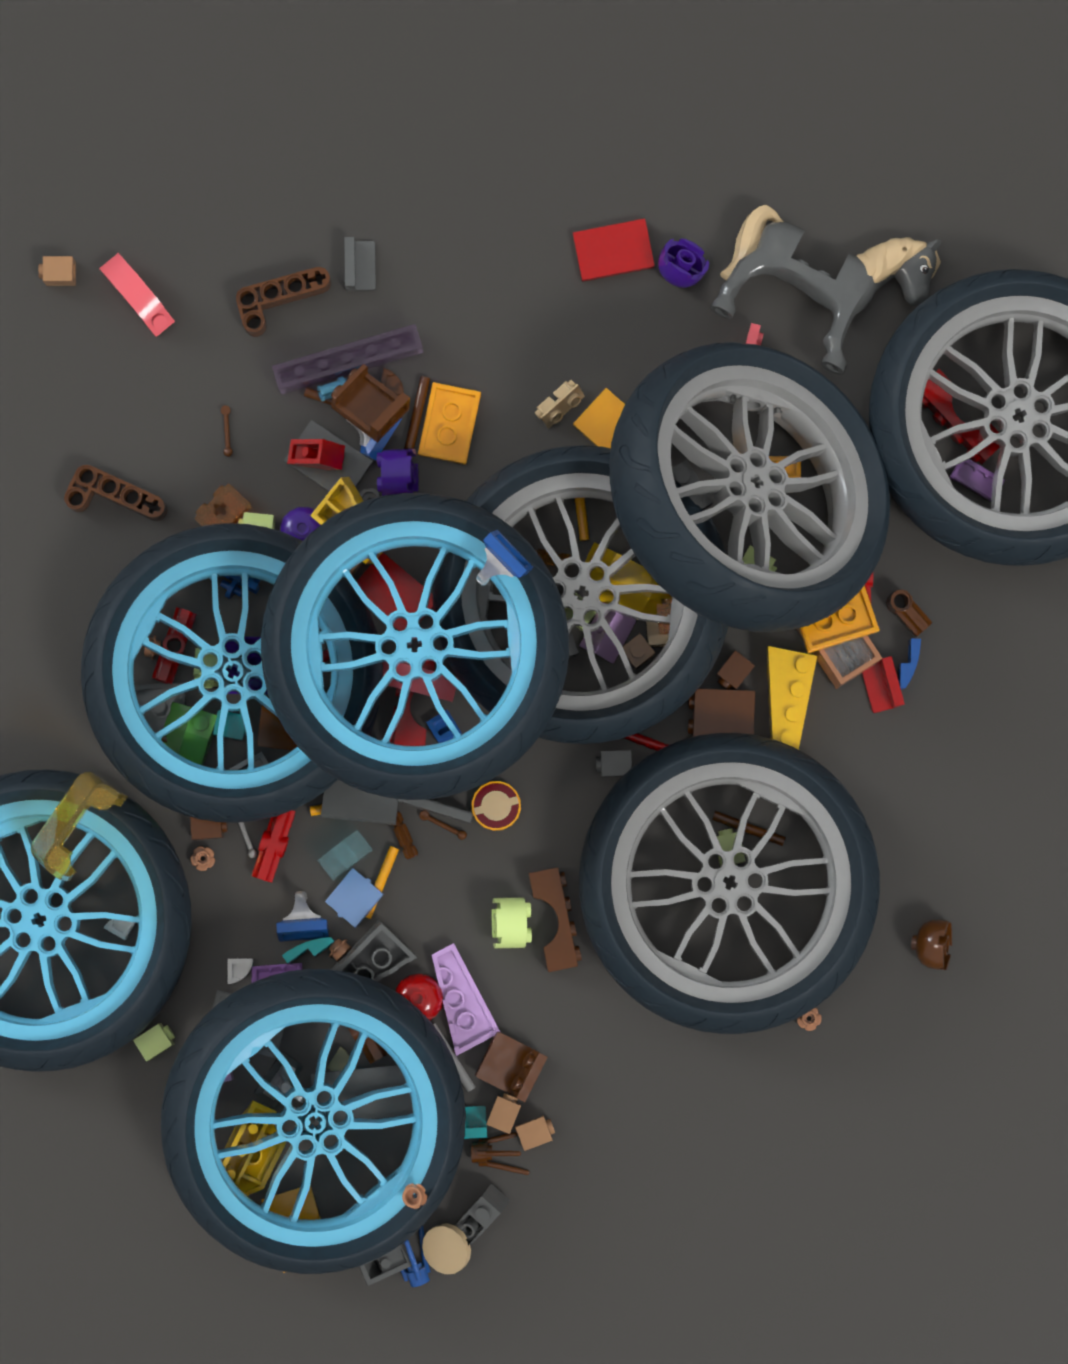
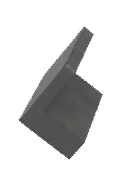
M344 237L346 291H374L376 289L375 242L355 241L354 237Z

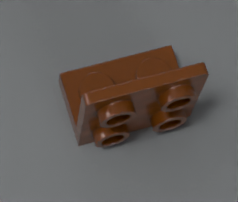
M262 705L257 746L290 751L295 749L297 745L288 735L279 718Z
M496 1032L475 1076L526 1102L548 1057L501 1032Z

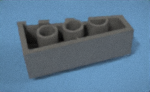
M379 919L331 970L350 972L378 982L387 975H391L399 970L400 967L408 962L415 960L417 956Z

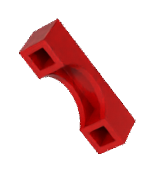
M940 369L936 371L938 374H940L941 376L950 381V379ZM928 379L923 395L922 407H928L934 413L932 417L940 426L945 425L949 429L956 425L964 424L965 422L956 415L953 409L952 396ZM990 423V426H989V427H990V430H991L993 433L998 434L999 432H998V431L996 430V428ZM979 430L950 436L955 443L963 444L968 450L966 453L983 441ZM990 443L970 459L982 465L1000 447L996 443Z
M426 661L422 668L435 671V662ZM396 688V696L400 697L401 689ZM409 691L404 713L390 739L391 744L425 746L427 730L415 722L410 711V703L414 692ZM394 706L393 716L397 710V706Z

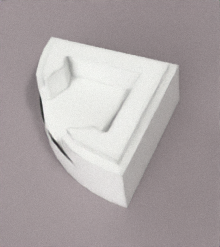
M112 919L104 926V929L127 940L136 922Z
M228 959V984L244 979L252 968L253 959Z

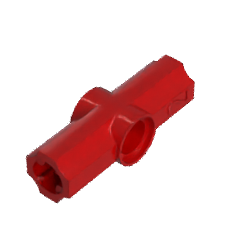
M176 607L172 619L192 630L197 614ZM169 627L162 648L167 649L170 641L177 640L181 643V648L178 652L174 653L183 655L188 638ZM159 655L152 679L172 685L180 663Z
M292 810L279 816L271 817L267 830L265 829L259 844L258 851L260 852L255 862L252 877L273 883L280 858H283L288 845V834L296 811Z

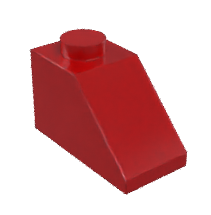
M291 439L287 464L322 470H342L345 445L325 439Z

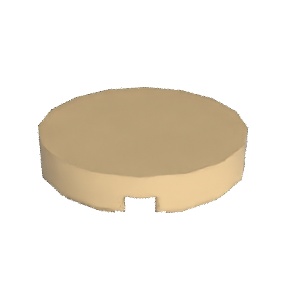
M448 1223L437 1225L430 1229L423 1238L422 1245L424 1257L428 1264L437 1272L443 1274H455L462 1270L470 1260L471 1247L466 1241L467 1237L464 1232L457 1226Z

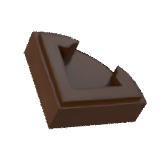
M383 368L381 383L398 396L402 392L404 393L402 382L398 376L392 371Z

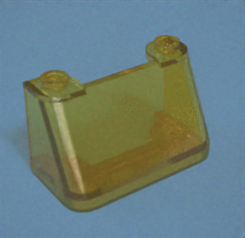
M85 772L80 774L31 844L32 856L59 880L70 881L76 872L71 865V855L73 852L64 847L63 844L90 806L99 810L109 809L112 805L121 807L128 796L94 773Z

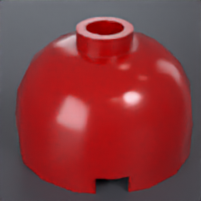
M421 973L409 975L402 979L395 989L397 993L414 1004L429 1020L435 1018L442 1009L444 1000L442 989L439 987L438 982L429 975Z

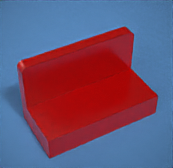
M892 656L882 658L877 664L862 673L873 713L897 708L905 704Z

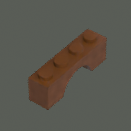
M558 867L529 873L533 898L545 901L551 905L558 917L557 934L548 945L543 947L548 972L577 967V961L582 959L579 946H574L572 939L573 936H577L574 921L569 922L567 912L572 911L569 896L564 897L562 887L567 886L565 873L559 872Z

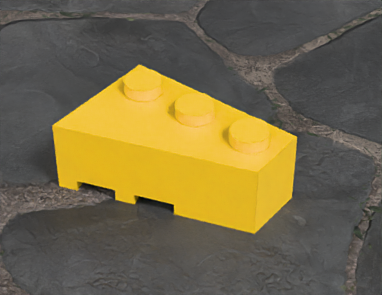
M341 477L310 515L320 525L341 511L363 502L350 477ZM367 558L366 560L362 561V562H364L365 564H371V563H373V562H372L370 559H368V558Z

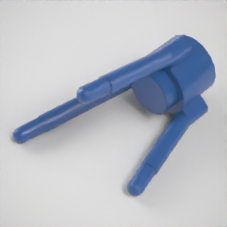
M423 1226L418 1231L422 1264L420 1261L416 1262L409 1240L404 1242L412 1266L408 1267L407 1270H402L401 1273L404 1281H409L411 1287H418L430 1281L428 1273L431 1270L422 1249L423 1238L425 1237Z

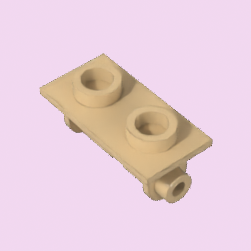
M572 380L569 382L565 381L553 392L558 398L556 401L549 396L536 407L535 415L540 420H543L548 429L560 422L563 416L571 408L576 407L581 402V399L585 397L579 385L575 384Z

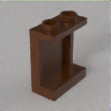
M365 364L359 369H353L347 381L342 386L338 385L331 394L332 409L377 443L403 417L410 407L409 396L403 392L399 396L371 376L368 373V366Z
M697 689L689 698V709H693V719H688V734H692V737L713 733H744L754 735L755 691Z

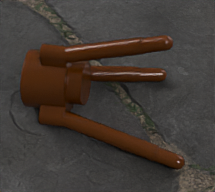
M516 1132L490 1138H479V1143H472V1163H479V1166H488L518 1174H530L525 1169L488 1161L492 1160L493 1156L521 1155L520 1151L493 1150V1146L488 1145L517 1137Z

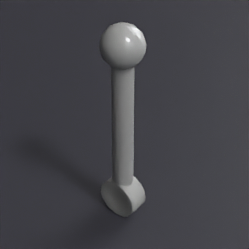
M240 822L238 824L249 850L248 856L255 858L257 851L253 849L244 823Z

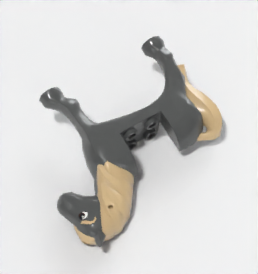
M759 206L746 217L736 238L732 262L720 273L726 282L721 285L719 295L711 305V310L717 315L727 319L733 318L736 312L735 298L741 287L754 276L767 274L779 278L802 290L814 301L832 311L833 323L822 341L827 354L821 363L827 370L842 375L848 364L842 350L847 330L855 315L862 312L868 306L879 288L895 278L901 285L905 300L911 306H918L928 299L931 279L936 274L941 263L937 254L941 240L937 239L926 243L913 240L910 237L893 238L867 249L862 254L855 256L849 253L835 280L831 278L829 273L823 270L817 271L809 267L807 262L792 258L805 230L784 222L770 206ZM768 221H772V223L766 226Z

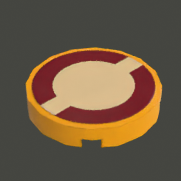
M492 781L482 785L475 792L472 800V813L476 821L484 828L492 831L504 830L512 826L518 819L521 811V800L517 791L509 784L501 781Z

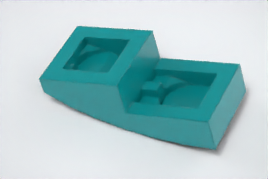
M332 937L307 941L290 949L282 956L288 964L308 950L316 957L330 947L335 940Z

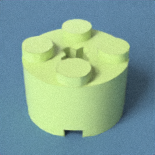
M524 897L493 898L492 903H497V909H492V938L498 939V943L493 944L494 948H525L526 943H531L532 941L531 927L527 928V918L531 917V903L525 902Z

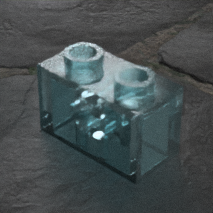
M356 830L317 861L330 878L335 881L374 850L360 831Z

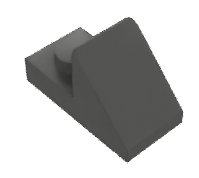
M402 1243L391 1252L361 1265L359 1268L366 1285L369 1286L412 1265L405 1244Z

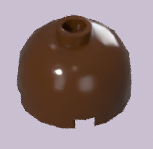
M946 920L928 921L919 928L917 935L912 936L911 948L916 950L917 958L924 966L937 970H947L951 954H948L949 945L952 946V924Z

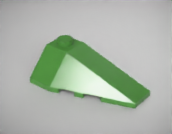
M172 702L171 711L167 716L164 728L184 716L192 707ZM202 710L199 711L187 723L165 735L167 743H164L182 757L203 766L213 739L217 715Z

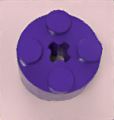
M415 449L383 450L382 453H377L378 468L381 467V477L377 478L378 492H382V496L418 491L419 468L418 464H413L412 458L417 457Z

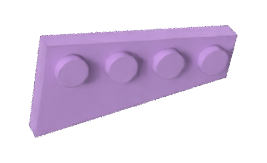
M453 943L432 954L438 984L443 992V1004L457 1056L495 1036L496 1032H500Z

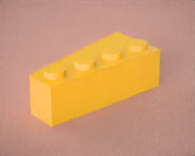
M768 646L766 648L770 739L777 740L799 750L817 656Z

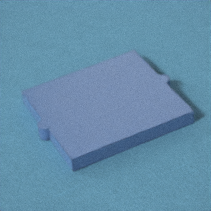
M352 868L325 902L338 913V917H343L352 926L357 928L384 894L371 883V879H366Z

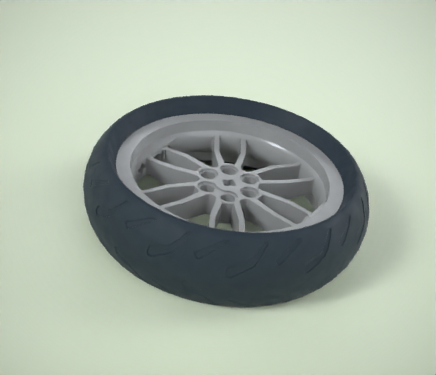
M1018 269L990 271L970 276L939 290L913 310L895 331L882 354L871 387L869 429L884 464L889 492L893 499L912 522L932 539L959 554L987 563L1027 566L1068 558V501L1045 511L1031 513L1029 510L1032 487L1029 446L1034 447L1057 471L1068 477V464L1063 461L1047 442L1051 437L1068 444V432L1050 422V416L1068 412V403L1055 405L1051 397L1052 393L1068 382V374L1043 392H1038L1034 388L1042 355L1043 327L1053 330L1068 339V279L1051 273ZM1014 322L1031 323L1034 325L1031 359L1025 378H1017L1013 358ZM1004 323L1002 362L1005 388H1000L976 363L953 349L951 345L974 330L992 324ZM943 354L970 373L986 391L987 395L983 398L961 389L933 370L934 366ZM928 379L954 398L982 410L984 418L956 425L930 437L921 417L923 395ZM1014 387H1019L1023 390V398L1020 399L1015 396ZM992 397H996L1001 401V409H997L992 405ZM1036 401L1043 404V413L1035 410L1034 403ZM1020 414L1021 419L1014 421L1013 416ZM990 422H995L999 425L1000 432L998 434L990 430ZM1033 426H1037L1042 430L1041 438L1033 434ZM973 430L980 431L983 438L982 442L968 453L947 463L945 461L942 462L941 456L935 447L937 441L953 434ZM1011 436L1017 437L1019 439V448H1015L1011 445ZM990 443H996L1000 447V452L992 481L991 509L959 493L953 487L946 470L967 461ZM1010 456H1017L1021 477L1020 514L1000 512L1003 476Z
M736 342L714 343L682 352L659 365L644 378L626 402L616 424L611 442L609 471L612 500L623 534L632 551L651 577L668 594L698 615L713 622L741 630L770 633L794 630L823 620L843 608L859 593L877 566L885 546L890 517V493L886 470L868 425L846 395L829 379L808 364L769 347ZM723 401L733 404V445L718 428L697 413L692 407L701 402ZM748 411H757V414H760L755 447L752 443L748 425ZM682 419L704 441L710 451L703 448L676 426L678 420ZM774 421L784 428L803 448V450L797 451L778 463H773L769 459ZM671 443L689 461L716 479L698 481L676 488L671 465ZM810 459L818 473V476L810 478H789L784 468ZM822 485L827 502L828 527L813 512L786 495V493L802 492ZM690 495H713L717 505L689 516L681 498ZM725 509L733 514L728 541V555L710 542L696 526V524L710 519ZM792 522L798 524L824 545L822 553L796 529ZM747 526H749L753 543L755 564H744V561H742L744 536ZM769 527L787 547L808 562L810 566L795 574H781L770 571L771 542Z
M564 446L526 456L492 475L466 501L496 515L511 527L525 516L531 517L542 545L558 568V573L553 579L556 585H561L564 588V592L561 595L563 606L573 610V617L567 621L568 632L570 634L574 626H581L583 628L589 660L599 681L600 690L588 692L562 690L551 719L538 737L560 743L590 744L622 739L652 727L674 713L695 693L712 670L721 652L728 630L727 625L713 622L698 615L675 598H672L671 613L668 617L641 613L619 604L620 595L641 592L668 593L659 585L611 584V577L635 557L634 552L630 549L609 567L602 562L612 537L621 527L618 518L605 533L592 560L588 563L581 561L575 530L563 503L565 499L595 498L613 502L609 471L611 448L602 446ZM675 481L676 488L682 487L677 481ZM689 496L681 498L689 516L705 511V509H701L699 505H696ZM553 502L558 504L569 533L572 557L566 558L561 561L548 543L535 514L536 509ZM710 518L696 524L706 538L726 554L722 539L712 519ZM450 552L446 554L433 582V610L435 612L442 607L454 592L468 565L467 560ZM576 565L579 567L578 575L572 578L566 576L567 567ZM477 567L472 570L459 599L440 623L442 629L448 630L475 622L488 621L489 601L506 603L502 595H494L492 592L493 582L490 579L484 586L478 583L476 576L481 570ZM600 568L604 571V576L601 580L595 581L591 579L590 574L593 569ZM581 588H584L585 592L589 593V595L584 596L583 600L580 601L579 597L575 596V593L580 592ZM605 591L612 592L614 595L613 601L609 604H604L600 601V596ZM589 611H595L598 614V620L594 624L585 622V615ZM613 611L641 621L670 624L669 637L664 648L640 673H633L622 644L605 620L608 612ZM603 628L616 646L629 675L627 681L610 688L606 686L595 658L591 632ZM491 629L478 630L453 638L454 648L478 652L502 651ZM439 637L442 649L444 650L448 646V641L443 637ZM447 657L452 670L460 682L480 705L488 712H491L509 683L512 674L511 658L476 660Z
M713 733L680 740L661 748L631 768L614 785L596 812L586 835L579 871V895L583 919L592 945L606 970L630 997L663 1019L686 1028L717 1034H744L781 1026L801 1017L830 997L847 979L865 951L873 931L879 904L880 871L873 837L863 813L847 789L828 769L800 750L774 739L744 733ZM716 785H738L753 792L740 818L731 851L722 850L709 819L692 796L693 791ZM682 796L686 797L704 825L712 849L705 854L682 834L666 811L668 805ZM762 798L777 805L776 808L778 810L767 832L750 851L741 846L746 822L756 799ZM785 808L800 815L813 831L821 847L823 857L819 859L791 860L758 868L755 864V858L775 832ZM658 815L663 816L677 839L702 864L700 872L694 873L668 869L634 871L632 869L638 845L645 831ZM737 853L746 855L747 864L744 867L735 865L734 856ZM711 855L721 857L722 865L720 868L713 869L709 866L708 860ZM826 865V888L792 890L768 886L767 874L794 866ZM751 874H757L761 877V885L758 888H752L748 884V878ZM670 876L691 880L692 891L669 899L636 902L632 898L631 879L633 877ZM729 876H732L736 886L735 888L730 887L727 890L723 879H728ZM702 877L708 878L711 882V888L707 892L700 891L697 886L698 880ZM760 893L787 896L824 894L827 896L819 925L801 951L796 949L782 926L758 903L757 898ZM742 896L750 900L751 905L747 911H741L737 906V901ZM696 897L702 898L705 906L685 932L674 957L672 958L658 951L645 934L635 909L637 907L669 905ZM716 898H720L725 902V909L721 913H716L712 909V902ZM754 912L758 913L775 929L793 955L792 960L777 970L771 966L758 946L751 930L747 916ZM729 914L737 915L749 945L767 970L766 975L744 981L726 982L719 981L706 974L719 948ZM709 915L718 919L713 943L702 968L699 967L697 969L683 962L681 955L694 931Z

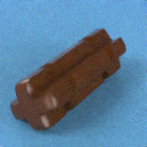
M398 811L396 825H393V830L400 846L404 849V856L408 860L416 857L418 851L415 845L413 846L411 835L406 824H403L402 821L404 819Z

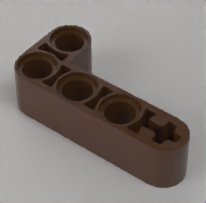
M314 267L241 288L237 292L236 302L246 332L253 337L263 335L267 328L263 313L265 309L327 292L331 286V278L328 271L322 267ZM317 276H321L323 284L318 285L316 282ZM307 278L311 287L309 289H307V284L305 281V279ZM293 282H300L302 284V288L298 292L290 291L289 287ZM271 288L278 290V295L273 299L265 296L267 290ZM252 295L255 298L254 302L251 305H243L242 299L244 296ZM257 318L261 320L258 328L251 329L248 327L251 319Z
M91 465L78 467L64 496L66 505L78 513L85 511L89 507L94 494L154 521L162 520L168 511L167 505L160 497ZM93 472V480L89 483H83V474ZM108 482H115V491L110 494L105 493V485ZM131 492H136L139 495L137 502L134 504H129L126 500ZM76 494H82V503L77 506L72 505V497ZM145 501L153 506L158 503V506L161 508L160 511H154L152 514L151 509L144 505Z

